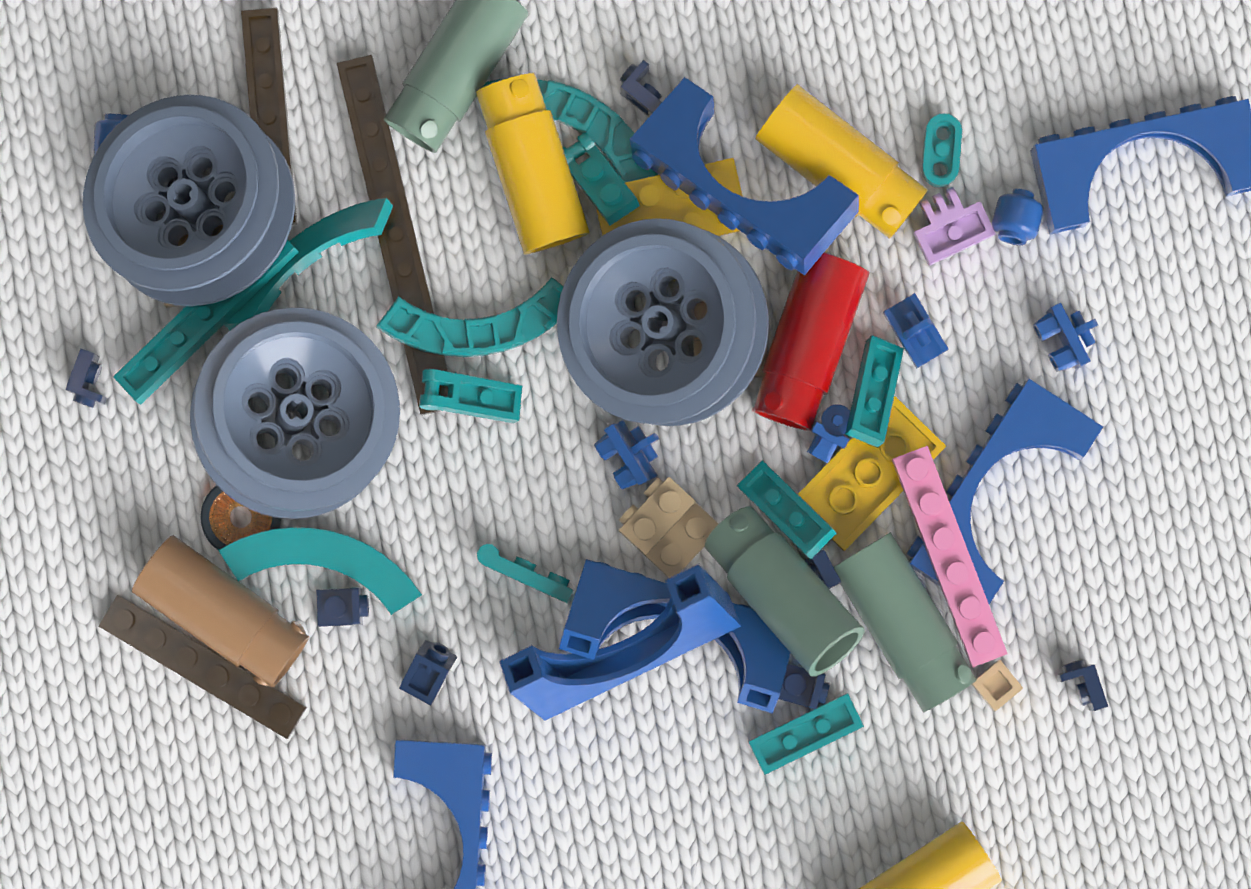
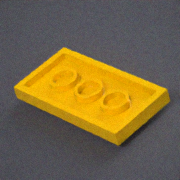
M734 157L704 164L708 172L719 184L743 197ZM660 175L625 183L637 198L640 206L611 226L608 225L596 209L602 236L625 224L645 219L681 221L709 231L717 236L740 231L737 228L731 230L719 220L718 215L708 208L703 210L697 207L690 200L689 195L679 188L674 190L668 187L662 181Z
M894 395L885 442L879 447H875L852 438L847 443L845 449L842 448L798 495L834 529L837 534L831 540L845 551L903 492L892 459L928 446L934 460L946 445Z

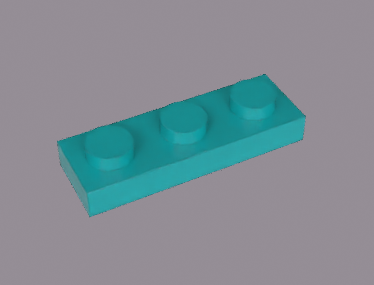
M873 335L865 341L846 435L875 447H879L885 442L904 348Z
M763 460L736 485L810 560L837 534Z
M846 693L817 709H813L748 741L763 774L766 775L863 728L864 725L849 694Z

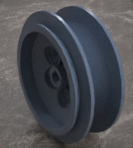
M178 95L163 98L149 103L127 116L107 135L99 146L89 166L83 190V215L86 230L93 246L104 262L143 294L155 300L178 306H200L228 299L251 286L271 267L282 251L290 234L295 212L294 182L290 168L280 149L245 112L226 101L203 95ZM213 167L211 173L202 178L204 171L207 168ZM174 177H178L177 181H175L171 184L170 187H168V184L171 181V179H173ZM235 191L234 197L224 202L228 193ZM166 210L164 217L156 221L157 215ZM223 225L222 231L218 235L212 236L215 228ZM188 234L187 241L183 245L178 246L180 238Z
M645 219L631 222L606 233L596 240L581 255L570 271L560 296L557 315V334L561 354L570 375L582 392L596 405L617 417L628 421L658 426H682L696 423L719 413L734 402L748 387L761 364L766 349L769 329L765 294L757 274L745 257L721 237L696 226L671 219ZM677 279L679 291L670 298L666 290L667 285L671 280ZM643 293L646 297V305L641 311L637 312L634 308V299L638 294ZM700 301H705L708 309L707 314L701 320H697L694 315L695 306ZM663 321H668L667 327H662ZM638 329L641 334V341L638 346L631 348L628 341L629 335L632 331ZM699 337L702 342V350L697 356L693 357L689 352V344L694 338ZM665 351L669 357V363L664 370L660 371L656 366V359L661 352Z
M283 308L264 312L245 320L229 331L217 343L205 361L194 387L190 407V428L194 447L202 466L214 483L226 495L250 510L272 517L287 519L308 518L328 513L343 506L360 494L379 473L390 456L397 438L400 421V400L394 375L385 357L373 341L351 323L332 314L307 308ZM280 373L288 374L292 377L294 386L290 389L280 388L275 381V376ZM318 384L323 385L328 390L329 398L322 401L315 399L311 394V387ZM254 397L263 399L267 405V411L261 414L254 413L248 406V400ZM286 410L289 413L299 412L302 420L298 417L291 420L287 416ZM322 420L334 422L337 427V434L334 436L324 435L320 431L319 422ZM260 433L270 434L275 440V447L272 449L261 448L257 443L256 436ZM296 444L305 445L309 448L310 459L306 461L296 459L292 453V446Z

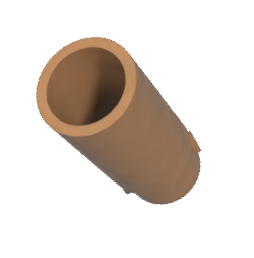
M174 535L170 536L157 549L132 587V593L236 667L243 666L254 674L253 680L260 685L275 687L296 661L310 637L306 634L305 629L300 623L296 621L290 623L278 614L279 610Z

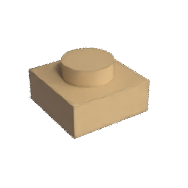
M997 660L976 678L977 681L971 684L994 712L1023 689L1001 660Z

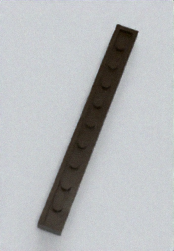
M367 55L338 62L336 64L369 201L387 198L393 205L381 235H378L393 302L399 296L409 304L434 314L390 127L383 120L386 116V110L373 56ZM404 344L419 407L420 395L424 394L425 384L422 383V371L425 369H435L448 372L444 355L425 352ZM440 385L439 396L447 397L448 386ZM419 407L421 416L441 411L425 410Z

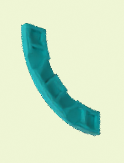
M504 79L487 81L483 87ZM537 79L546 109L551 111L554 121L565 124L581 134L587 132L594 144L606 155L624 183L658 175L651 169H642L634 162L630 146V138L634 132L606 104L572 86L551 80Z
M387 198L352 205L319 220L293 237L289 242L299 252L238 310L224 326L231 331L245 320L268 312L282 293L279 288L294 272L299 275L314 262L322 258L321 252L337 243L344 246L359 239L381 235L393 208L391 202Z
M551 277L531 298L507 312L483 318L464 320L444 318L423 311L398 296L376 325V328L397 341L429 353L455 357L486 356L501 353L538 338L557 324L558 306L564 286Z
M315 528L274 529L250 535L218 550L237 581H241L254 573L268 568L302 564L328 568L351 577L371 591L383 603L391 615L422 596L412 580L384 554L366 543L333 531Z

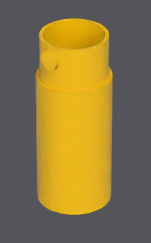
M535 73L510 77L476 91L487 126L485 135L524 255L550 249L590 234L552 113L546 109Z
M796 84L784 97L755 137L759 143L813 185L818 186L830 175L859 195V212L855 217L861 216L889 239L892 238L928 191L927 188L898 167V161L799 84Z
M961 821L859 889H990L1001 881V877L967 825Z

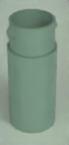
M455 0L402 83L404 88L383 120L413 143L432 153H436L456 121L461 122L477 97L476 91L484 86L527 19L528 11L516 0Z
M747 506L733 512L710 533L705 542V549L727 573V580L810 676H818L837 665L860 642L864 635V628L780 533H775L753 507Z
M891 532L834 566L842 582L840 585L898 679L902 678L922 712L938 706L977 681L956 646L958 644L957 639Z

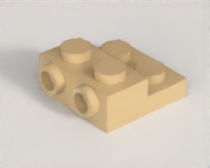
M658 477L644 492L648 497L639 509L633 504L621 516L619 521L623 526L619 529V532L668 578L679 574L705 547L708 536L718 523L674 480L668 477L663 482Z

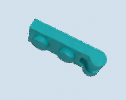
M584 132L576 138V143L568 148L563 146V150L573 179L608 225L611 226L638 208L640 204L635 195L596 147L587 132ZM586 153L589 158L578 164L575 160Z
M425 369L422 371V383L425 384L424 394L420 395V408L425 410H441L513 424L520 420L522 385L435 369ZM440 385L448 386L447 397L439 396Z
M484 544L477 551V559L485 567L564 603H569L574 592L573 589L567 587L570 580L551 571L548 577H544L534 572L537 565L516 556L514 562L501 557L498 549L492 544Z

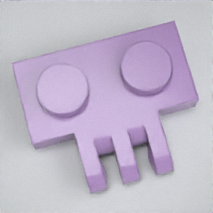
M951 187L946 190L947 198L951 203L949 205L945 204L940 193L932 196L938 209L936 211L932 210L927 199L919 202L929 225L915 231L913 234L928 266L996 235L981 201L963 208L955 189Z

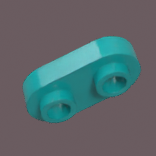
M946 113L938 114L928 122L925 128L922 175L928 184L938 188L950 185L959 173L962 126L953 115ZM940 128L946 129L949 132V138L946 140L939 139L936 131ZM936 164L944 165L946 174L942 176L935 174L933 166Z

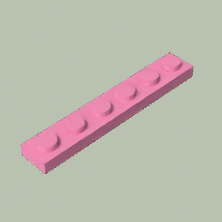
M928 446L893 458L894 468L971 667L1007 655L1005 645Z

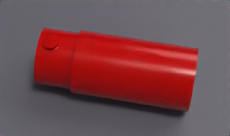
M823 253L805 275L799 271L796 272L762 369L764 377L752 408L754 413L792 428L811 431L822 397L829 392L870 274L869 271L845 259Z

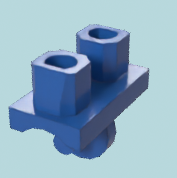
M915 293L883 311L885 318L916 369L949 350Z
M1059 303L1046 311L1047 314L1032 325L1041 342L1056 334L1059 336L1064 347L1048 355L1056 372L1072 367L1078 369L1091 362L1078 336H1081L1086 348L1095 344L1096 342L1090 330L1098 326L1096 319L1086 323L1080 311H1077L1070 315L1076 327L1074 329L1062 304Z
M840 404L831 405L823 412L821 424L814 421L811 432L816 435L807 450L809 454L828 463L837 446L845 449L850 440L842 436L846 433L850 410Z
M623 420L604 429L606 434L594 444V447L604 460L610 459L617 453L621 456L626 465L613 472L614 479L621 489L636 484L640 486L658 476L650 464L651 461L658 458L657 453L652 447V444L660 439L656 433L646 437L640 426L630 431Z

